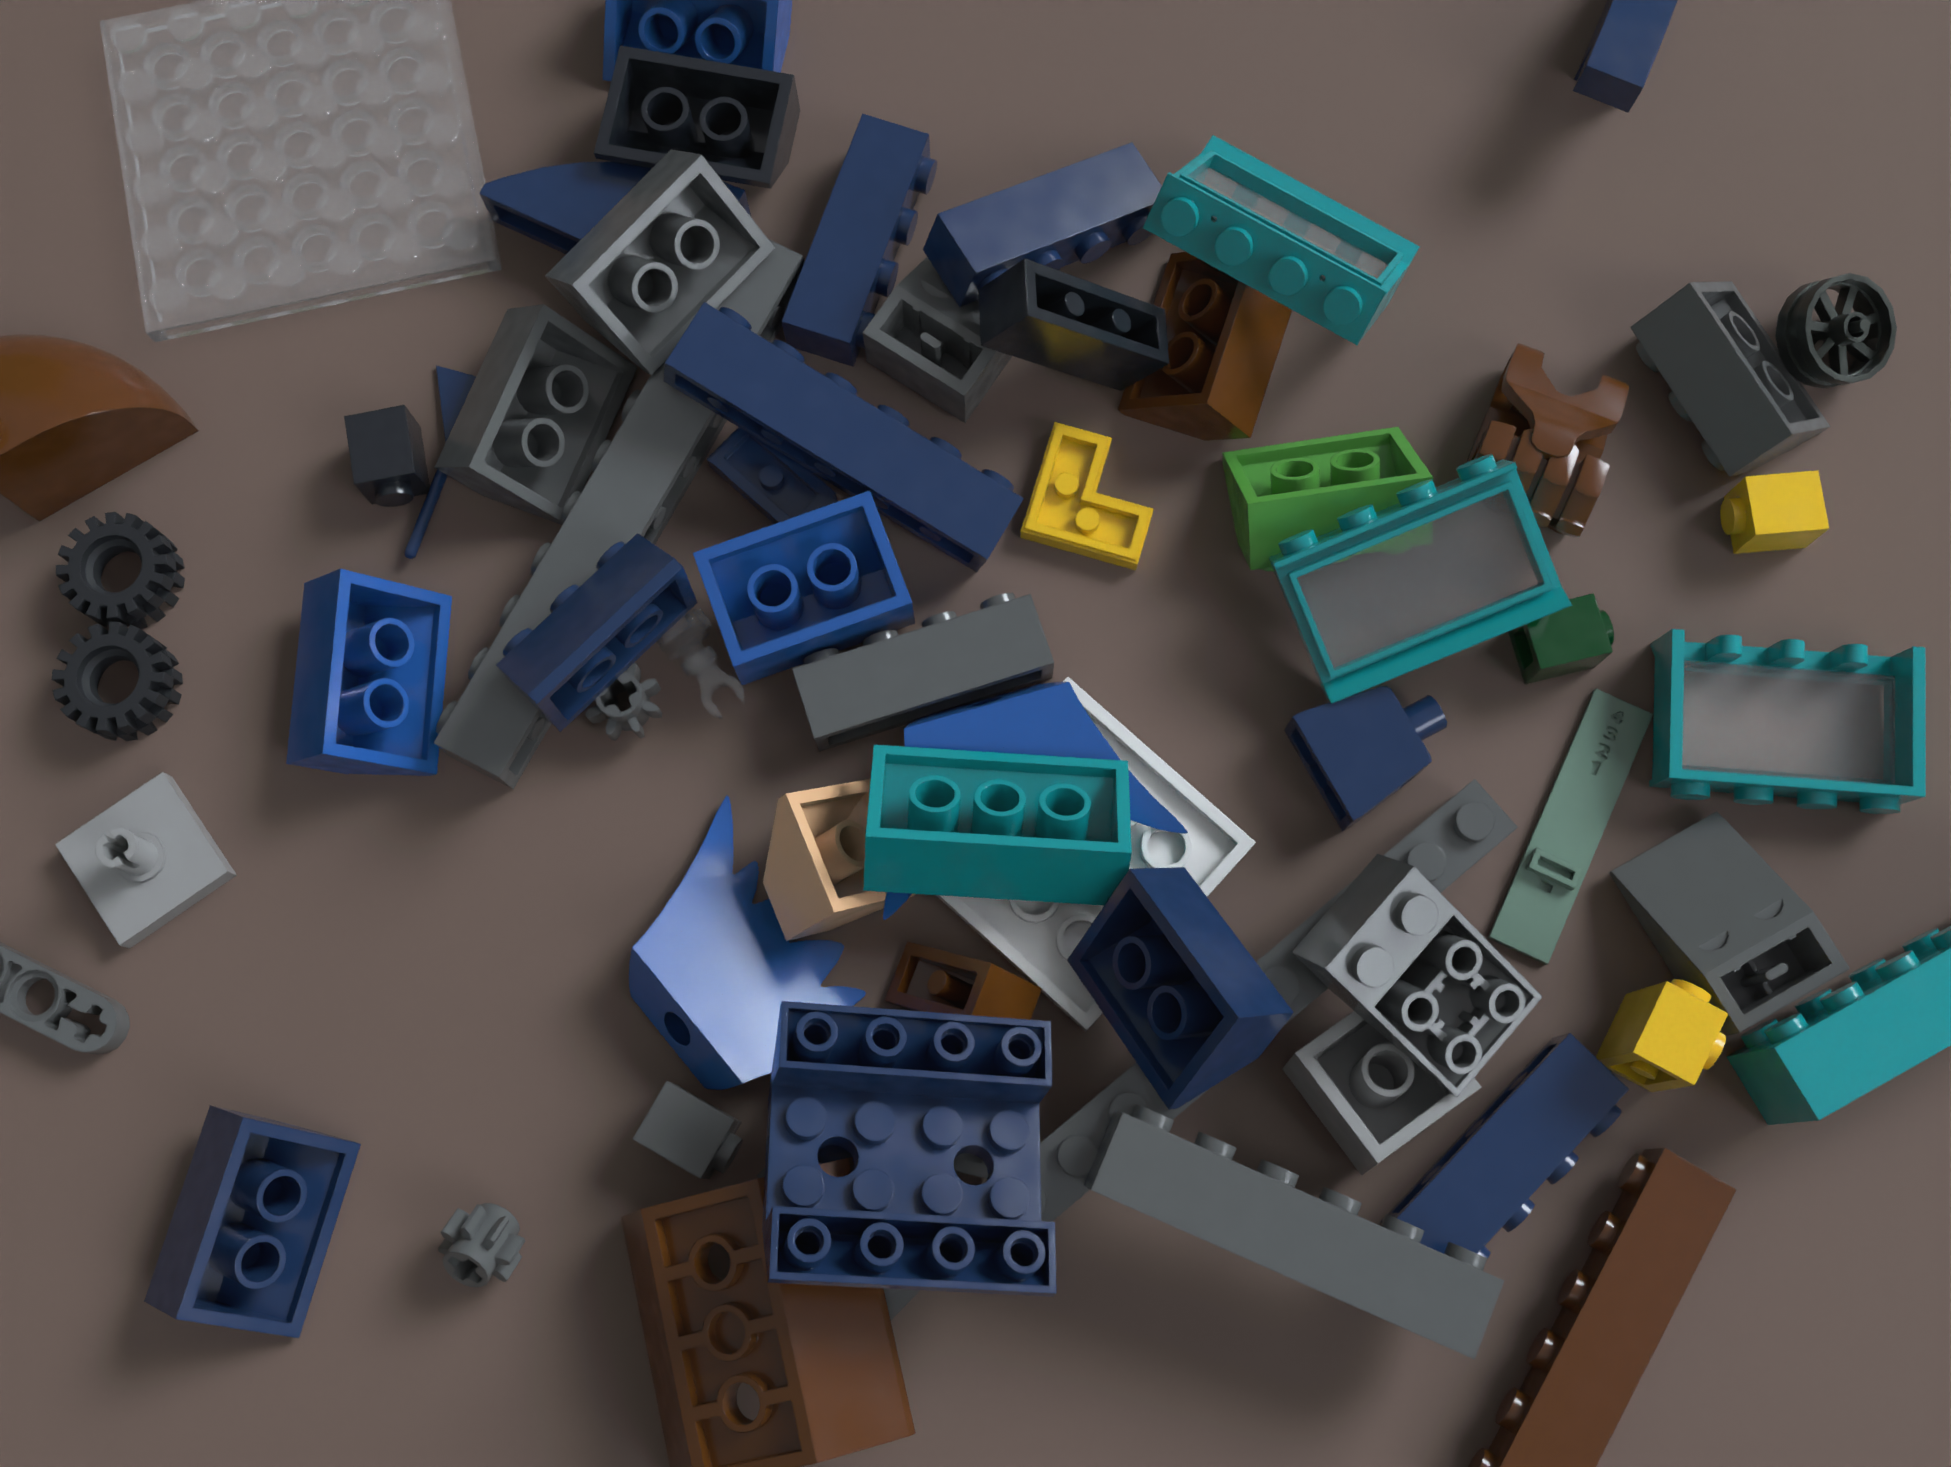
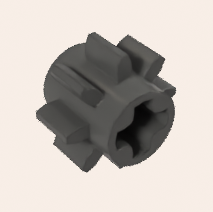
M636 662L595 699L597 705L585 713L592 724L601 723L608 719L606 734L613 741L618 739L622 730H633L640 739L645 737L642 726L648 721L649 717L662 718L663 715L659 707L650 701V697L658 694L661 690L660 685L655 678L639 683L641 669ZM626 691L629 694L631 707L621 712L617 707L618 700L616 696Z
M492 1203L477 1204L470 1215L464 1210L457 1208L440 1232L445 1239L439 1246L438 1251L445 1254L443 1266L447 1273L459 1283L469 1287L477 1288L487 1285L493 1275L499 1280L506 1282L522 1259L519 1251L525 1243V1238L518 1236L520 1226L517 1219L505 1208Z

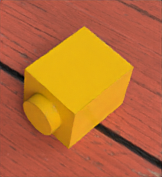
M1819 470L1745 476L1724 496L1720 510V519L1723 531L1731 536L1733 553L1806 548L1829 529Z

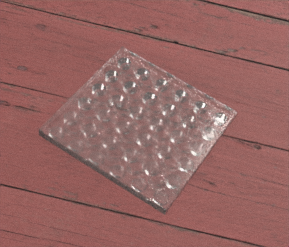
M201 0L100 21L145 332L154 342L502 270L493 221L479 194L485 184L451 0Z

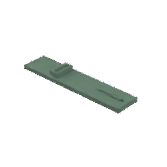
M1597 688L1593 690L1487 938L1542 964L1547 965L1651 721L1652 713Z

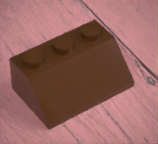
M1187 252L1172 253L1154 302L1155 306L1164 308L1166 313L1169 364L1127 387L1123 392L1118 411L1125 416L1204 441L1251 438L1292 310Z

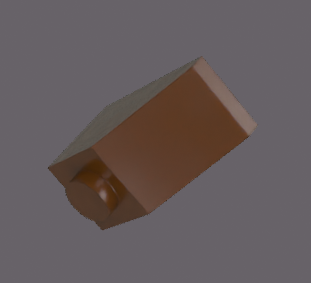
M907 941L885 1001L909 1011L1031 1020L1042 988L990 962Z

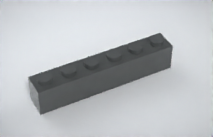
M1136 1104L1132 1116L1124 1112L1114 1111L1085 1181V1187L1475 1360L1504 1284V1280L1483 1271L1487 1261L1486 1257L1451 1242H1448L1444 1254L1420 1243L1425 1231L1387 1214L1382 1225H1377L1357 1216L1362 1205L1361 1202L1326 1187H1323L1319 1198L1309 1195L1295 1188L1299 1175L1261 1159L1257 1171L1232 1161L1237 1149L1236 1147L1202 1132H1198L1194 1143L1169 1133L1174 1120Z

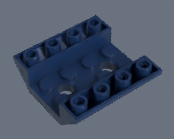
M782 1001L768 1097L762 1221L767 1283L1054 1297L1057 1294L1055 1222L1041 1221L1039 1103L1052 1087L1051 1021ZM827 1145L842 1146L849 1151L853 1158V1172L843 1177H834L827 1174L818 1163V1151ZM963 1153H971L978 1156L987 1167V1181L980 1185H970L963 1182L954 1170V1158Z

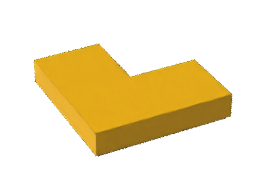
M1054 422L1023 522L1020 538L1136 570L1154 509L1097 493L1110 450L1111 437Z

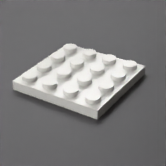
M1067 677L1063 682H1070L1087 714L1120 760L1128 761L1130 772L1188 831L1187 834L1155 829L1131 820L1132 855L1129 869L1185 867L1208 897L1256 842L1073 680ZM936 895L1032 984L1042 988L1041 992L1085 1032L1103 1014L1067 961L1104 907L1103 905Z

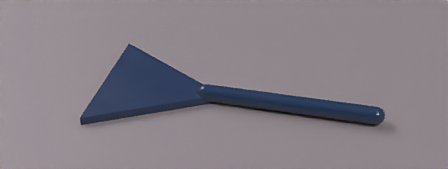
M436 365L446 443L476 376ZM436 470L405 548L404 555L408 559H413L417 555L448 475L439 470Z

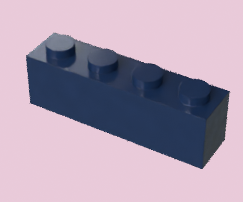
M862 113L782 319L787 344L795 349L854 367L860 349H865L863 331L876 315L874 312L880 296L888 298L894 288L899 264L894 262L900 244L908 246L914 235L918 211L913 209L919 193L927 195L935 178L937 160L930 158L929 134Z
M1133 142L938 213L923 251L959 307L977 301L980 288L1024 258L1059 271L1061 267L1079 260L1082 264L1093 262L1106 253L1109 248L1127 242L1128 245L1141 243L1153 234L1145 230L1143 226L1162 185Z
M1571 1033L1553 1037L1387 1215L1424 1230L1425 1232L1420 1243L1444 1254L1448 1242H1451L1488 1259L1491 1251L1485 1245L1502 1227L1507 1232H1510L1526 1219L1535 1206L1529 1199L1530 1196L1545 1180L1551 1185L1555 1184L1572 1169L1579 1158L1573 1150L1589 1133L1594 1138L1598 1137L1617 1120L1622 1109L1616 1103L1627 1093L1629 1088Z

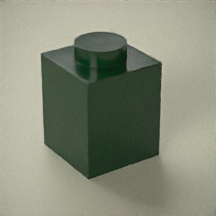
M1594 593L1569 599L1572 606L1508 631L1524 684L1595 668L1613 652L1611 647L1614 642L1612 622L1604 610H1599Z

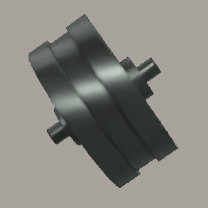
M1848 273L1801 285L1789 295L1778 314L1775 337L1779 356L1789 373L1804 385L1823 389L1870 379L1885 367L1894 350L1897 325L1893 306L1884 290L1868 277ZM1826 289L1835 290L1839 293L1835 308ZM1813 309H1815L1820 320L1812 321ZM1828 351L1830 368L1821 360ZM1847 351L1855 357L1849 369L1847 364Z

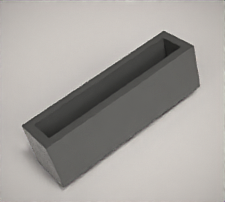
M1014 593L999 594L983 601L980 604V610L957 617L954 611L942 612L925 619L921 623L922 628L901 635H898L897 630L881 631L865 638L862 641V647L839 653V650L836 648L824 649L805 657L803 660L804 665L792 668L819 752L912 723L926 715L1001 695L1051 679L1053 677L1054 660L1031 594L1018 598L1015 597Z

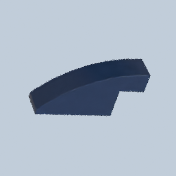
M1607 0L1574 77V80L1577 82L1573 91L1629 113L1646 83L1678 0Z
M579 162L548 166L485 183L479 194L494 222L567 254L652 168L618 162ZM724 182L751 216L746 191Z

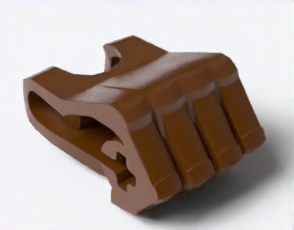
M1518 343L1499 378L1467 462L1488 454H1493L1495 462L1502 459L1515 462L1517 465L1516 470L1538 526L1540 528L1548 527L1559 534L1580 537L1599 498L1610 467L1600 458L1604 451L1607 435L1612 433L1623 414L1629 385L1602 375L1597 389L1572 397L1564 395L1555 389L1542 369L1545 353ZM1502 492L1482 500V503L1491 510L1511 516Z

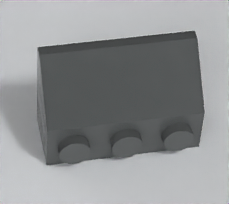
M671 149L545 277L584 321L643 371L652 375L668 359L702 304L705 302L717 309L775 247L701 154Z
M1732 281L1690 282L1630 327L1639 340V343L1636 344V350L1640 358L1652 371L1661 373L1672 390L1668 396L1673 408L1686 421H1693L1705 439L1701 443L1705 456L1715 468L1720 471L1725 470L1729 477L1751 472L1831 427L1801 382L1789 373L1779 356L1778 348Z
M544 304L507 309L434 468L484 497L563 525L561 521L563 509L574 492L583 491L592 471V462L595 454L609 433L637 370V366Z

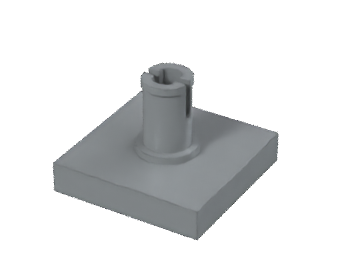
M161 772L55 844L118 944L126 948L133 947L237 875L174 778L164 772Z

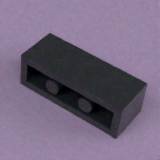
M1025 258L978 290L980 341L983 347L1119 391L1126 389L1169 364L1166 313L1164 308Z

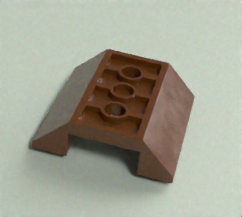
M852 1157L819 1164L824 1172L834 1177L846 1176L853 1172L854 1169ZM765 1177L643 1208L621 1217L670 1467H802L899 1440L916 1433L884 1289L767 1283L762 1233ZM715 1242L722 1245L730 1257V1269L724 1280L717 1278L712 1273L708 1263L709 1251ZM741 1383L750 1385L759 1397L760 1409L754 1420L745 1417L737 1405V1391Z

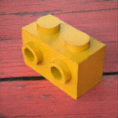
M1673 979L1671 983L1665 981L1627 993L1596 1058L1609 1070L1650 1092L1694 1086L1702 1069H1710L1724 1048L1726 1035L1720 1031L1728 1013L1709 1003L1711 995L1704 989L1680 979Z

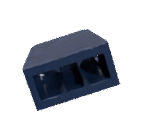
M1385 685L1349 696L1332 704L1330 702L1302 711L1291 718L1284 731L1343 832L1351 828L1411 781L1432 762L1431 755L1425 747L1423 740L1447 728V720L1440 705L1432 696L1427 695L1402 708L1392 689Z

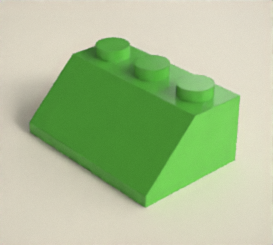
M1399 427L1222 452V464L1237 543L1250 570L1262 569L1274 572L1269 557L1281 553L1278 543L1286 538L1313 529L1316 537L1340 528L1337 521L1338 517L1373 504L1375 512L1381 511L1399 503L1396 495L1399 491L1422 481L1433 480V476ZM1432 521L1352 555L1378 551L1397 554L1409 550L1412 546L1432 544ZM1350 555V556H1348V557H1345V558H1343V559H1340V560H1338V561H1336V562L1345 561V560L1349 559L1352 555Z

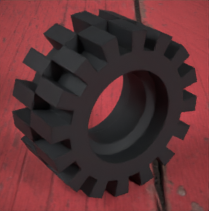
M117 512L105 513V524L95 516L85 520L90 531L83 534L77 528H74L68 536L77 542L73 549L61 545L58 553L60 557L68 562V565H56V576L65 581V583L58 585L62 595L71 600L69 603L75 609L104 627H107L109 622H121L125 626L131 624L143 629L148 627L144 617L150 616L157 622L164 618L166 615L159 606L165 601L174 607L179 598L170 592L171 588H184L185 578L176 572V570L184 569L185 566L183 558L175 553L178 549L173 542L146 520L144 522L137 515L126 513L124 519ZM130 551L137 553L141 559L142 567L135 582L121 592L106 591L102 586L101 576L107 563L114 556L122 552Z
M109 622V630L99 624L88 627L92 637L90 639H86L78 633L73 636L69 641L77 647L76 651L71 655L61 649L56 659L67 666L65 670L53 669L51 679L62 685V688L52 691L55 700L65 705L60 710L66 717L75 721L77 725L105 739L114 741L117 740V736L125 741L138 740L136 733L138 730L149 736L157 731V728L152 723L156 717L167 723L173 714L165 710L164 707L168 701L179 705L182 694L172 688L173 685L183 684L182 673L173 668L179 663L175 656L166 650V646L140 628L131 624L128 628L121 622ZM126 660L133 662L139 673V679L134 691L120 703H104L97 690L99 680L104 671L117 661Z

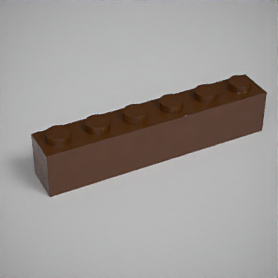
M1666 1148L1644 1149L1642 1155L1636 1153L1628 1160L1617 1182L1618 1188L1623 1191L1612 1212H1603L1590 1231L1587 1244L1593 1249L1581 1271L1575 1269L1569 1274L1559 1291L1557 1303L1562 1306L1551 1330L1543 1328L1538 1333L1528 1351L1526 1362L1532 1367L1520 1390L1513 1387L1506 1394L1498 1408L1495 1422L1500 1425V1428L1488 1450L1484 1447L1479 1449L1468 1467L1597 1466L1736 1192L1735 1188Z

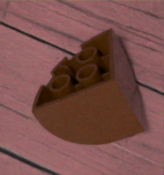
M27 334L0 336V494L39 522L199 431L188 414L161 386L140 369L111 353L92 345L59 337Z

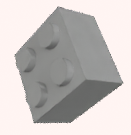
M1355 1011L1295 1052L1282 1068L1361 1176L1481 1088L1477 1080L1473 1078L1458 1097L1453 1096Z

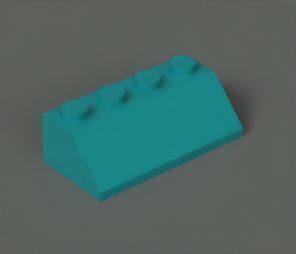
M874 745L865 836L863 891L1104 906L1129 870L1132 845L1128 761Z

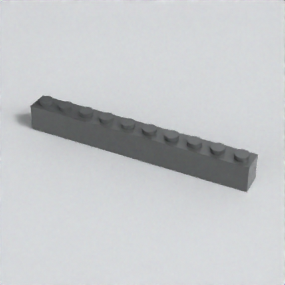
M770 240L775 249L717 307V310L720 307L734 310L750 323L751 331L772 343L782 327V319L804 265L803 255ZM665 362L650 376L642 391L637 389L628 398L622 412L623 423L612 441H604L597 450L592 462L593 474L582 492L576 491L568 499L562 512V527L553 542L543 544L536 553L531 565V575L533 576L521 596L518 594L514 595L506 604L500 617L499 624L502 628L490 648L485 647L476 655L468 672V679L470 680L459 701L449 703L438 720L436 732L439 735L434 741L435 745L450 757L511 789L515 788L552 723L496 666L504 658L502 653L505 646L522 630L527 628L534 630L551 614V604L561 592L572 585L580 587L597 571L596 565L600 557L611 546L621 541L626 544L637 533L654 545L656 544L727 422L723 417L663 381Z
M1474 779L1383 856L1415 866L1441 893L1515 831L1518 826L1478 781ZM1350 884L1256 962L1294 1012L1285 1024L1328 989L1292 951ZM1135 1063L1040 1143L1041 1221L1053 1222L1090 1190L1084 1184L1115 1110L1132 1116L1136 1104L1173 1120L1205 1092L1177 1109L1168 1110L1139 1065Z

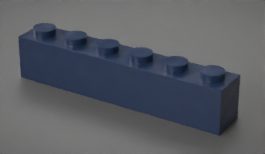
M705 302L702 304L665 362L663 380L665 383L852 497L870 491L880 514L975 572L979 571L990 557L1024 499L1013 492L1014 486L1008 479L989 469H983L980 472L962 461L960 451L947 441L937 437H931L928 440L909 428L910 423L906 417L895 409L886 405H879L876 408L856 395V388L843 377L831 372L823 375L803 363L805 359L802 354L791 345L780 340H773L770 343L751 331L750 323L734 310L727 307H720L717 310Z

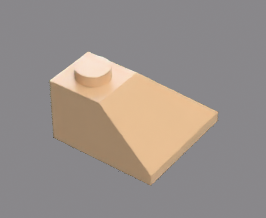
M871 779L786 793L778 798L763 884L786 941L835 929L884 908L887 892L863 891L865 836Z

